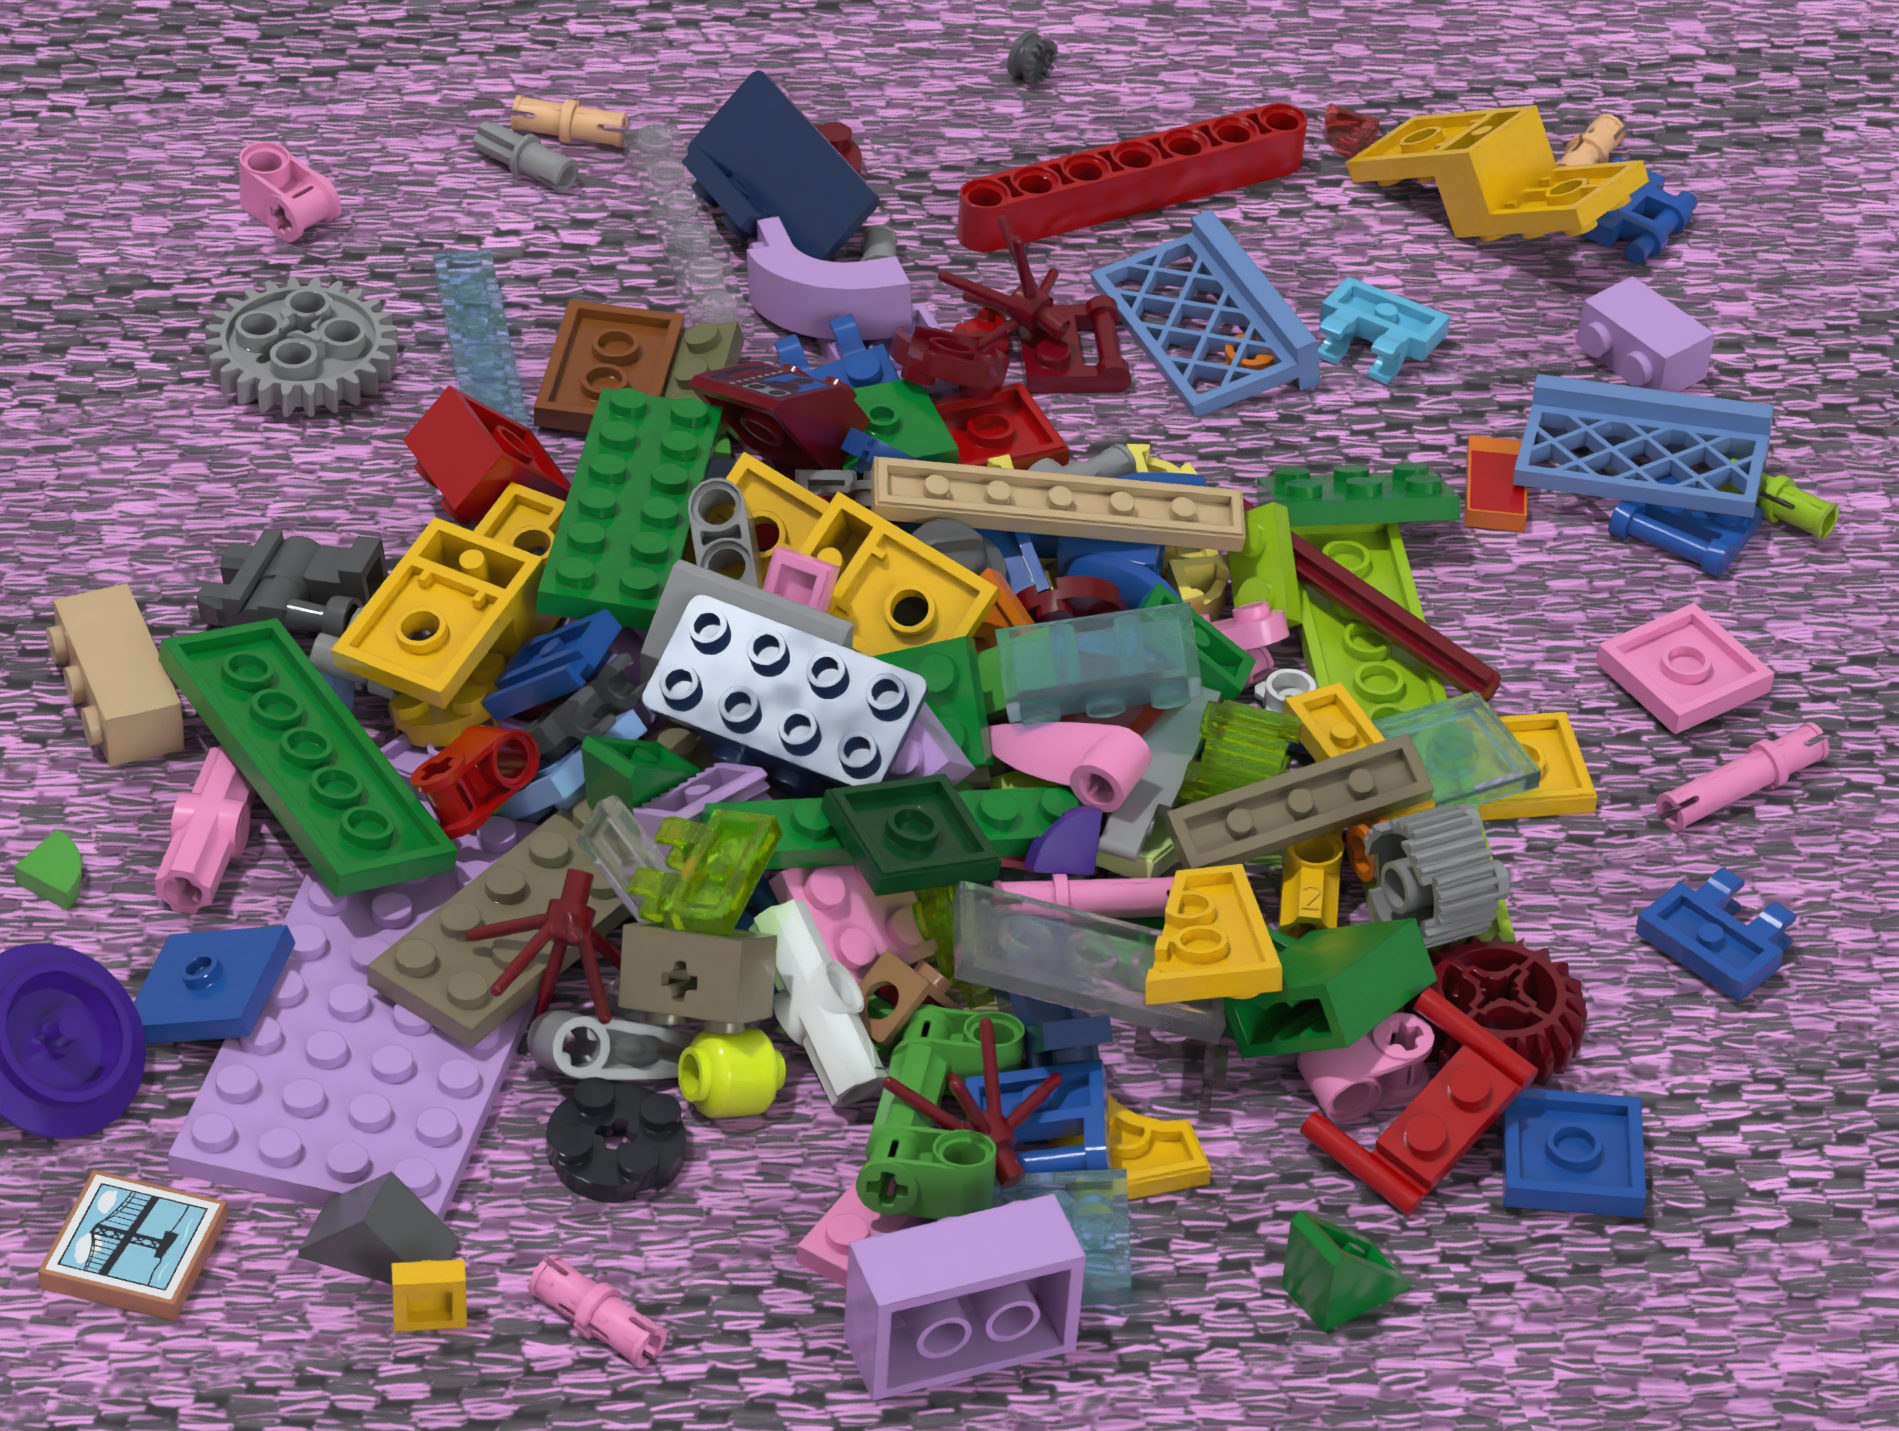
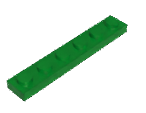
M1071 786L957 791L999 857L1027 856L1033 840L1037 836L1041 837L1056 820L1062 817V813L1071 808L1085 806L1074 795ZM823 798L706 803L700 818V824L717 872L856 864L822 811L821 804Z

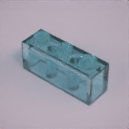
M1190 601L995 629L1009 723L1022 721V725L1025 726L1037 722H1059L1061 715L1087 712V716L1091 718H1107L1123 713L1126 710L1125 706L1151 703L1152 707L1158 709H1170L1189 703L1191 701L1190 697L1203 695Z

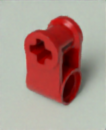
M473 725L465 729L458 738L439 754L421 764L412 773L410 782L415 792L425 795L437 817L436 822L448 838L456 839L481 827L496 809L532 781L540 765V751L537 742L531 734L523 730Z

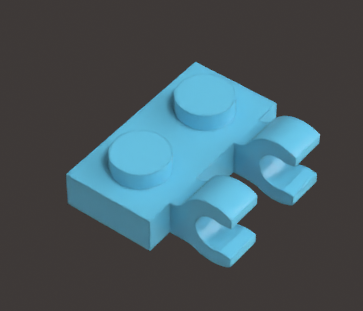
M1347 277L1322 302L1319 332L1325 334L1326 338L1318 348V355L1320 359L1337 365L1346 355L1354 337H1360L1373 342L1371 353L1378 355L1374 365L1367 371V377L1389 385L1399 373L1405 357H1412L1423 362L1448 335L1451 316Z

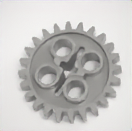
M289 277L287 287L279 288L271 280L265 281L266 292L263 293L246 287L243 289L244 301L227 298L225 300L226 311L214 310L212 313L213 324L206 325L205 364L210 368V379L212 381H221V392L223 394L237 391L238 404L240 405L247 404L255 399L259 400V412L262 413L268 411L273 405L282 406L284 417H288L295 407H303L309 417H314L316 406L325 405L331 412L337 413L338 401L343 399L357 406L361 404L360 391L376 395L378 393V381H390L391 367H397L398 333L397 326L392 325V313L390 311H381V300L378 298L364 301V289L362 288L355 289L347 294L343 293V281L339 280L329 288L321 287L319 277H314L308 286H300L295 277Z

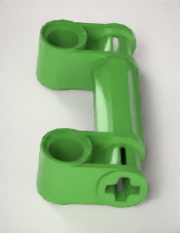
M932 1004L920 1005L898 1032L900 1043L893 1049L887 1077L895 1078L940 1107L943 1095L954 1096L947 1083V1076L950 1073H957L965 1086L966 1077L983 1075L979 1029L981 1019L989 1018L993 1023L998 1073L1023 1070L1024 1024L1013 1015L999 1011L976 1012L942 1008ZM930 1023L928 1036L921 1037L924 1024ZM883 1088L873 1128L865 1149L868 1162L860 1169L855 1185L857 1196L870 1210L883 1215H905L940 1220L946 1217H958L991 1209L994 1202L996 1145L990 1137L981 1132L935 1129L936 1123ZM894 1179L896 1181L894 1193L892 1196H888L887 1191L890 1180Z

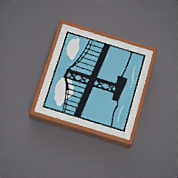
M93 1170L38 1270L40 1289L176 1321L228 1220L227 1202Z

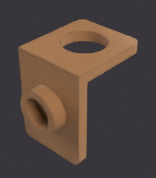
M888 949L884 951L858 985L864 998V1008L859 1013V1016L868 1035L883 1046L891 1043L927 995H930L945 1008L964 1009L945 995L953 985L946 977L923 959H920L912 969ZM886 985L896 986L899 1000L895 1010L886 1018L879 1020L871 1019L868 1014V1002L872 994L880 987Z

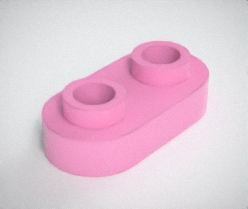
M1259 601L1237 607L1232 610L1234 618L1211 622L1209 614H1199L1243 650L1266 646L1281 641L1290 635L1284 610H1270L1268 601Z

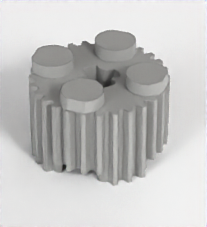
M1468 803L1451 806L1446 804L1374 824L1372 829L1367 830L1368 837L1363 838L1365 856L1375 854V857H1372V863L1376 869L1373 871V876L1377 879L1375 888L1368 890V906L1374 910V920L1385 922L1416 918L1426 949L1486 932L1487 928L1492 927L1491 921L1496 919L1494 910L1499 908L1496 901L1509 897L1510 881L1504 864L1497 859H1490L1492 852L1491 849H1487L1485 846L1486 838L1482 836V820L1476 807Z

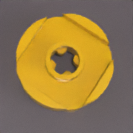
M498 653L486 654L445 709L404 693L398 694L394 700H389L388 710L394 731L398 737L403 731L406 733L409 744L427 747L428 743H434L435 747H442L452 743L465 729L484 723L490 718L493 720L494 727L500 726L501 720L496 721L483 707L481 702L487 695L499 691L495 687L494 682L506 666L503 655Z

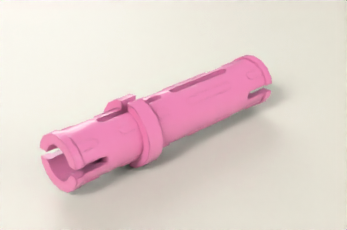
M1812 722L1804 723L1798 729L1774 741L1762 739L1747 748L1746 755L1736 758L1671 791L1661 793L1656 799L1658 815L1681 806L1682 810L1663 820L1674 832H1679L1685 829L1686 826L1763 787L1767 790H1773L1782 786L1788 781L1789 774L1815 762L1825 760L1829 755V742L1826 738L1808 748L1804 746L1808 740L1824 733L1818 725Z
M1052 874L1051 881H992L991 903H994V908L991 909L993 923H1001L1003 921H1020L1064 915L1065 926H1067L1069 920L1165 917V909L1174 877L1068 880L1066 874Z

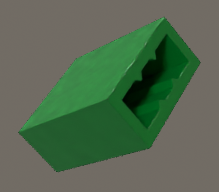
M1416 918L1309 931L1278 954L1282 966V991L1260 993L1249 999L1220 998L1242 1058L1348 1048L1437 980L1417 920Z

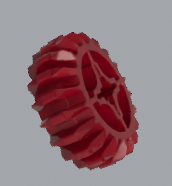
M1498 933L1494 935L1491 941H1481L1474 935L1467 937L1463 946L1453 941L1444 944L1439 952L1427 951L1437 980L1426 989L1432 988L1537 1067L1539 1070L1533 1080L1534 1083L1545 1087L1552 1073L1564 1074L1567 1065L1571 1062V1058H1576L1577 1050L1582 1046L1588 1015L1585 1009L1586 1000L1583 999L1581 991V981L1571 978L1568 963H1551L1549 948L1532 951L1527 949L1524 937L1516 944L1502 942ZM1423 990L1404 1005L1403 1013L1414 1014L1424 1019L1431 1026L1434 1034L1433 1048L1430 1055L1424 1060V1063L1438 1062L1439 1070H1441L1462 1045L1414 1010L1416 1001L1425 991Z

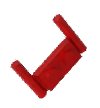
M1432 988L1426 989L1420 995L1414 1005V1010L1462 1045V1047L1376 1140L1375 1149L1370 1153L1317 1111L1313 1112L1305 1120L1300 1129V1134L1407 1217L1419 1208L1427 1194L1457 1164L1512 1103L1520 1091L1525 1090L1532 1083L1539 1070Z

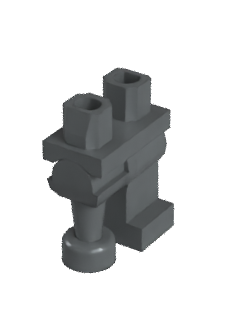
M264 529L254 546L235 543L228 545L221 557L220 564L223 583L205 581L197 594V604L203 624L231 627L278 618L289 634L291 631H315L340 638L346 631L356 610L362 606L365 607L389 576L382 538L358 536L351 548L320 545L313 539L304 536H290L284 540L282 531Z

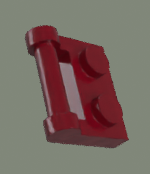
M1095 296L1089 299L1086 304H1053L1052 309L1071 322L1068 331L1060 340L1054 339L1039 327L1033 331H1028L1023 326L1015 330L1024 386L1030 394L1117 393L1125 391L1130 386L1131 374L1129 364L1121 357L1116 326L1120 321L1118 305L1110 296ZM1078 332H1094L1099 360L1097 365L1083 366Z

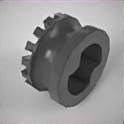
M1026 31L1019 36L1010 50L1007 59L1008 73L1017 79L1024 77V81L1033 87L1034 85H1039L1040 81L1043 82L1045 80L1044 77L1048 78L1050 76L1047 70L1053 71L1055 67L1051 63L1057 61V57H1055L1058 54L1057 44L1049 39L1041 40V36L1033 31Z

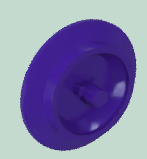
M34 943L17 946L0 953V1118L24 1132L51 1139L78 1138L92 1134L109 1125L130 1105L140 1087L146 1062L145 1036L139 1014L132 999L120 982L105 967L74 949L55 944Z

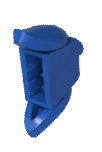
M1139 472L1116 477L1117 479L1208 487L1205 476L1197 474ZM1028 533L1038 558L1057 560V578L1065 576H1091L1115 584L1120 590L1121 600L1124 601L1126 598L1130 623L1143 597L1157 582L1182 600L1181 596L1170 584L1161 578L1167 545Z

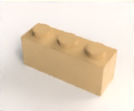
M128 583L53 599L55 626L46 628L47 643L54 664L65 663L66 665L63 668V676L71 704L82 703L84 707L81 708V721L89 746L100 744L109 767L184 750L182 703L169 674L158 661L159 652Z

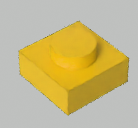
M465 1259L392 1263L394 1331L467 1328Z

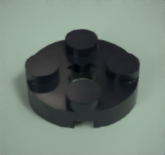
M600 1077L586 1078L577 1083L571 1097L565 1099L557 1106L547 1124L546 1156L549 1164L552 1162L553 1167L560 1173V1181L570 1191L591 1200L608 1203L636 1200V1192L648 1190L657 1185V1192L668 1186L677 1177L685 1161L686 1129L681 1119L679 1101L669 1094L656 1093L641 1086L611 1083ZM609 1136H623L631 1141V1143L621 1142L617 1149H609L605 1147V1138Z

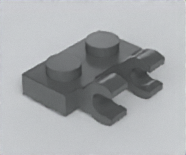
M623 653L617 655L596 674L584 679L586 682L581 689L558 697L522 729L531 734L535 739L540 756L542 755L547 763L563 755L579 740L583 742L586 735L602 737L617 721L613 714L608 715L615 707L632 709L642 701L643 692L649 681L642 683L640 686L628 682L629 679L623 673V669L633 661L630 654Z

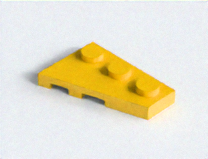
M1243 864L1176 870L1165 909V925L1162 935L1157 937L1154 948L1153 968L1148 970L1145 980L1146 1005L1219 997L1249 999L1260 993L1282 991V966Z

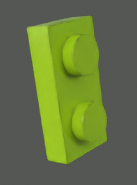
M1271 502L1245 511L1246 539L1242 551H1227L1234 609L1249 603L1268 601L1270 610H1284L1288 628L1303 624L1287 507Z

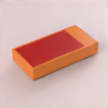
M1469 435L1466 452L1464 526L1515 532L1525 531L1527 487L1513 485L1514 469L1522 440Z

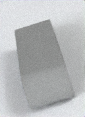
M710 478L701 482L693 489L688 500V514L697 566L719 573L728 564L745 565V572L738 581L763 589L764 578L754 518L741 490L733 482L724 478ZM720 504L735 506V512L727 522L720 525L707 523V516L715 506Z

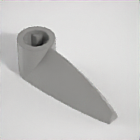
M557 1009L549 1010L536 1018L530 1026L527 1043L532 1059L545 1069L584 1079L600 1077L606 1080H646L677 1078L680 1055L684 1049L690 1046L695 1036L652 1025L611 1019L610 1023L603 1025L597 1017L583 1016ZM574 1035L575 1043L573 1049H566L563 1052L562 1044L565 1036L572 1037Z

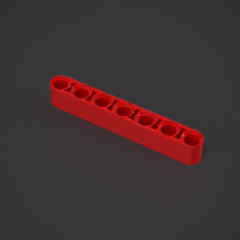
M1268 104L972 179L966 182L960 190L957 228L958 241L965 248L972 251L992 252L1008 248L998 224V218L1002 215L1009 218L1014 233L1022 238L1024 244L1293 174L1302 167L1308 117L1302 109L1291 104Z

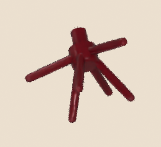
M1005 215L998 218V224L1021 285L1013 291L1011 296L947 271H940L938 273L939 281L964 291L962 298L965 302L1004 312L1010 317L1009 320L979 340L977 353L982 354L1021 326L1028 331H1033L1039 327L1056 340H1060L1070 327L1071 322L1052 309L1054 301L1049 296L1059 276L1058 270L1055 268L1050 269L1038 288L1030 270L1023 240L1020 236H1016L1009 218Z
M568 869L561 898L550 899L546 913L470 928L466 931V939L469 942H475L540 929L492 984L490 992L493 996H501L549 941H553L554 943L533 1011L534 1020L548 1011L567 947L574 946L579 948L597 1018L603 1025L610 1023L611 1013L594 948L619 971L621 969V952L593 927L596 910L587 906L594 879L593 874L578 869Z
M983 1018L979 1022L987 1110H980L957 1073H950L947 1076V1083L968 1118L965 1123L893 1077H886L882 1084L886 1090L946 1130H972L990 1137L996 1145L995 1177L1001 1187L1006 1189L1019 1183L1026 1176V1172L1012 1151V1148L1018 1141L1014 1131L1062 1083L1063 1077L1060 1073H1052L1005 1118L1001 1107L993 1023L989 1018Z

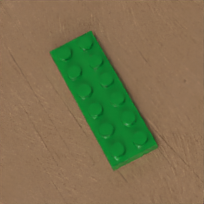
M602 388L537 590V613L581 619L607 608L621 626L649 630L672 567L678 559L684 560L691 536L688 500L693 489L707 479L721 429L723 407L708 405L694 398L671 399L646 395L632 388L617 390Z
M278 618L161 640L158 661L335 897L454 871L458 849Z

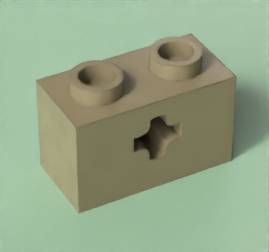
M665 919L623 925L618 1007L645 1011L644 1020L649 1023L678 1025L686 1023V1017L703 1019V1029L705 1031L725 1034L745 1032V1023L771 1018L773 1015L777 935Z

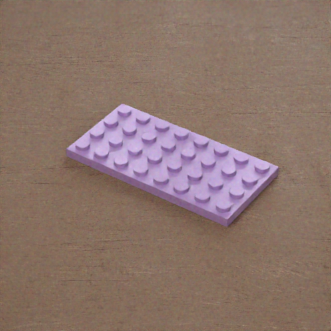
M420 800L436 821L437 817L429 802ZM490 816L475 831L463 837L450 839L458 849L454 871L338 897L333 895L311 865L282 925L288 926L296 944L250 1036L225 1038L168 1153L169 1173L325 1206L327 1200L392 1171L443 1222L531 1019L538 993L470 1049L368 986L367 965L540 825L519 820L512 821L509 818Z

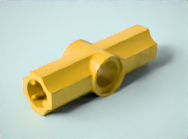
M1343 829L1284 848L1279 885L1281 896L1279 932L1298 940L1309 931L1337 927L1340 875L1344 854Z

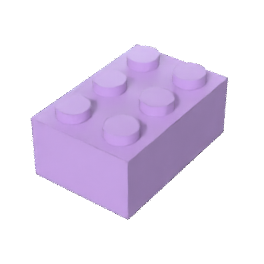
M1055 1194L1025 1201L1017 1200L1004 1206L958 1217H946L933 1223L891 1233H879L866 1239L849 1242L844 1339L872 1401L1076 1350L1086 1255Z

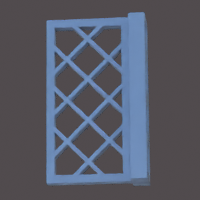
M1212 210L1191 217L1192 233L1090 272L1092 285L1100 295L1110 296L1117 302L1121 323L1193 417L1211 413L1291 380L1299 390L1321 384L1318 341ZM1189 256L1195 263L1191 272L1165 268L1167 264ZM1128 279L1144 282L1140 292L1116 289L1114 285ZM1157 284L1183 288L1178 299L1152 295ZM1195 290L1217 293L1221 296L1217 305L1191 301ZM1144 310L1170 314L1165 325L1147 323L1140 320ZM1182 317L1209 321L1204 332L1178 328ZM1221 323L1243 326L1247 329L1243 338L1217 334ZM1254 336H1256L1259 339V341L1253 340ZM1170 343L1196 348L1191 359L1166 354ZM1226 344L1234 346L1236 354L1230 366L1204 361L1209 350L1224 352ZM1257 354H1268L1274 358L1275 365L1260 371L1240 367L1241 360L1243 358L1247 359L1248 356L1255 358ZM1196 377L1222 381L1220 387L1200 395L1192 388Z
M1537 374L1533 390L1532 407L1514 469L1513 485L1753 518L1763 469L1766 467L1774 405ZM1586 446L1594 454L1579 459L1570 451ZM1645 454L1654 462L1638 467L1629 459ZM1549 458H1552L1560 465L1556 468L1532 466ZM1732 458L1739 459L1735 462L1730 461ZM1705 462L1714 470L1698 475L1689 467ZM1611 466L1620 474L1612 477L1598 475L1596 471ZM1670 474L1680 483L1670 485L1658 483L1655 480ZM1731 483L1743 492L1744 495L1721 492L1715 488Z

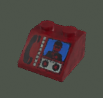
M753 361L694 375L688 384L703 403L723 407L721 423L748 453L802 470H839L850 454L841 449L850 428L853 427L864 432L871 421L854 401L857 395L846 383L831 376H827L824 381L809 377L801 369L790 364H783L779 368L759 361Z

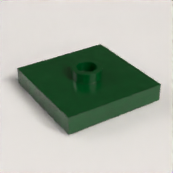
M946 774L825 790L821 809L875 896L997 879L1002 860Z

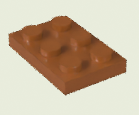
M569 299L534 405V426L588 433L602 388L615 390L632 388L646 395L662 397L682 329H684L685 314Z

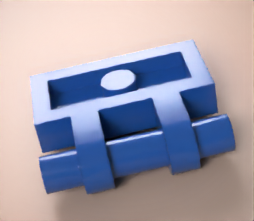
M1616 157L1612 162H1624L1626 160ZM1648 169L1646 171L1650 181L1630 195L1631 202L1617 210L1606 212L1597 219V227L1581 234V236L1607 247H1610L1620 237L1631 241L1625 248V254L1631 262L1637 264L1643 262L1647 257L1651 258L1658 255L1666 247L1668 236L1671 233H1679L1690 223L1692 212L1697 207V199L1691 192L1682 191L1675 196L1663 191L1665 176ZM1645 213V214H1647V215H1649V216L1654 217V219L1651 220V219H1649V218H1647V217H1644V216H1642V215Z

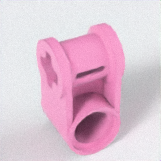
M256 142L242 149L239 155L240 205L245 211L270 227L276 235L287 242H294L301 238L304 229L319 221L330 223L340 216L341 202L333 184L324 175L316 173L291 155L285 147L272 142Z
M1393 1013L1348 1048L1300 1052L1297 1067L1327 1117L1332 1122L1343 1123L1361 1118L1369 1112L1415 1099L1428 1084L1429 1072L1424 1064V1060L1432 1052L1434 1034L1431 1026L1424 1019L1409 1013ZM1394 1033L1393 1045H1390L1391 1036ZM1411 1070L1409 1084H1407L1408 1071Z

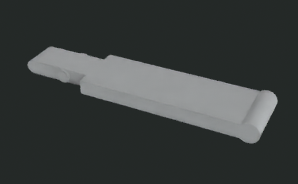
M1185 682L1186 690L1145 732L1142 739L1147 743L1151 751L1152 762L1120 808L1108 813L1107 825L1100 838L1098 851L1137 861L1147 836H1151L1153 833L1156 816L1165 818L1166 812L1174 809L1213 717L1217 712L1222 692Z

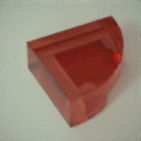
M1329 104L1325 112L1324 137L1330 147L1337 153L1351 159L1368 148L1378 135L1380 120Z

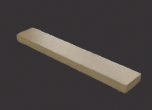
M874 456L871 468V511L889 521L925 524L936 519H955L968 524L971 528L1235 552L1242 551L1246 539L1243 492L1237 489Z

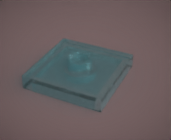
M1478 691L1371 721L1386 740L1402 734H1410L1435 789L1431 797L1436 803L1435 807L1463 803L1478 806L1539 787L1541 769Z

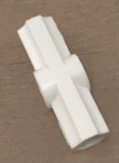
M792 899L786 903L771 906L753 918L754 924L749 930L777 935L774 983L778 993L774 995L773 1009L780 1025L792 1040L805 1047L832 1106L844 1107L870 1098L884 1088L882 1083L887 1077V1073L859 1016V1013L864 1008V998L856 980L847 968L840 962L832 959L805 901Z

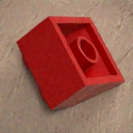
M451 385L445 389L403 439L418 460L414 465L417 473L429 484L440 490L443 495L440 505L451 517L464 525H469L472 520L479 524L511 482L565 502L567 500L571 483L529 428Z

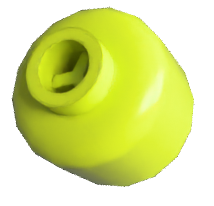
M750 1026L745 1027V1032L737 1034L714 1033L705 1030L698 1033L690 1046L683 1050L678 1063V1080L682 1095L695 1106L698 1112L714 1119L755 1116L767 1111L775 1099L777 1090L783 1087L786 1078V1066L782 1053L774 1049L772 1041L762 1030Z

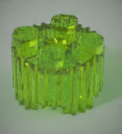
M1224 699L1222 703L1209 700L1205 706L1199 728V738L1205 739L1201 758L1202 762L1189 761L1183 778L1181 798L1187 799L1186 805L1289 772L1292 758L1286 755L1289 747L1287 741L1299 743L1302 731L1301 718Z

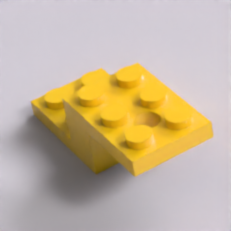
M1537 105L1413 116L1346 162L1353 183L1376 181L1378 186L1384 187L1408 178H1417L1418 183L1421 184L1436 181L1455 238L1479 236L1482 242L1494 241L1508 234H1521L1523 239H1533L1555 231H1564L1565 236L1568 237L1587 233L1597 227V219L1606 212L1617 210L1631 202L1630 195L1650 181L1643 160L1557 167Z
M743 452L726 477V480L733 482L741 490L753 515L755 526L767 523L779 529V539L776 545L765 552H759L764 582L775 547L783 546L841 566L827 614L854 623L852 650L871 657L963 636L972 638L1001 595L997 586L839 491L829 503ZM731 504L715 506L707 516V523L720 525L727 522L733 516L735 506ZM691 532L684 561L697 565ZM740 563L728 564L719 571V574L739 580L745 572V565ZM919 597L928 603L927 616L917 625L903 626L893 619L896 605L904 598Z
M511 482L474 531L434 517L331 649L335 667L445 709L486 654H501L505 661L509 662L522 642L551 631L562 617L537 613L536 600L537 590L566 502ZM539 546L548 549L541 556L527 552ZM424 630L435 634L422 641H414L407 638L411 633H418Z

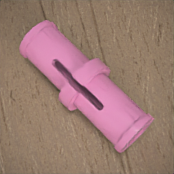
M556 1254L548 1256V1262L546 1263L543 1260L534 1270L529 1281V1292L566 1315L567 1318L574 1322V1330L585 1338L590 1339L592 1336H595L620 1352L622 1356L630 1360L638 1368H643L648 1364V1359L642 1356V1353L654 1359L662 1351L667 1339V1330L628 1306L627 1303L621 1300L622 1293L609 1283L597 1284L592 1279L575 1270L574 1267Z

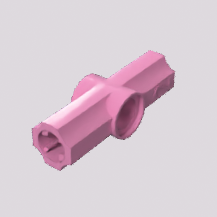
M222 745L210 748L192 792H181L173 810L170 844L155 877L156 897L166 901L173 911L196 914L201 907L211 905L229 860L240 859L248 841L251 806L257 792Z

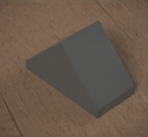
M391 1171L327 1200L299 1248V1258L392 1285V1263L452 1260L459 1247V1238Z

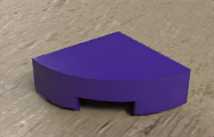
M1079 806L1062 813V817L1056 820L1041 837L1037 836L1033 840L1028 850L1024 867L1033 872L1094 875L1103 810L1095 806Z

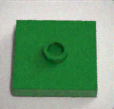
M902 379L853 389L857 395L854 401L871 420L863 433L920 461L958 464L959 448L923 385ZM849 454L839 470H855L854 468L859 458ZM857 471V480H863L864 474Z

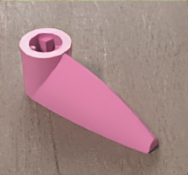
M1029 722L988 726L992 754L1029 775L1071 786L1074 795L1082 804L1095 806L1103 810L1102 813L1113 812L1120 808L1152 762L1151 751L1142 737L1131 729L1121 726L1074 722Z

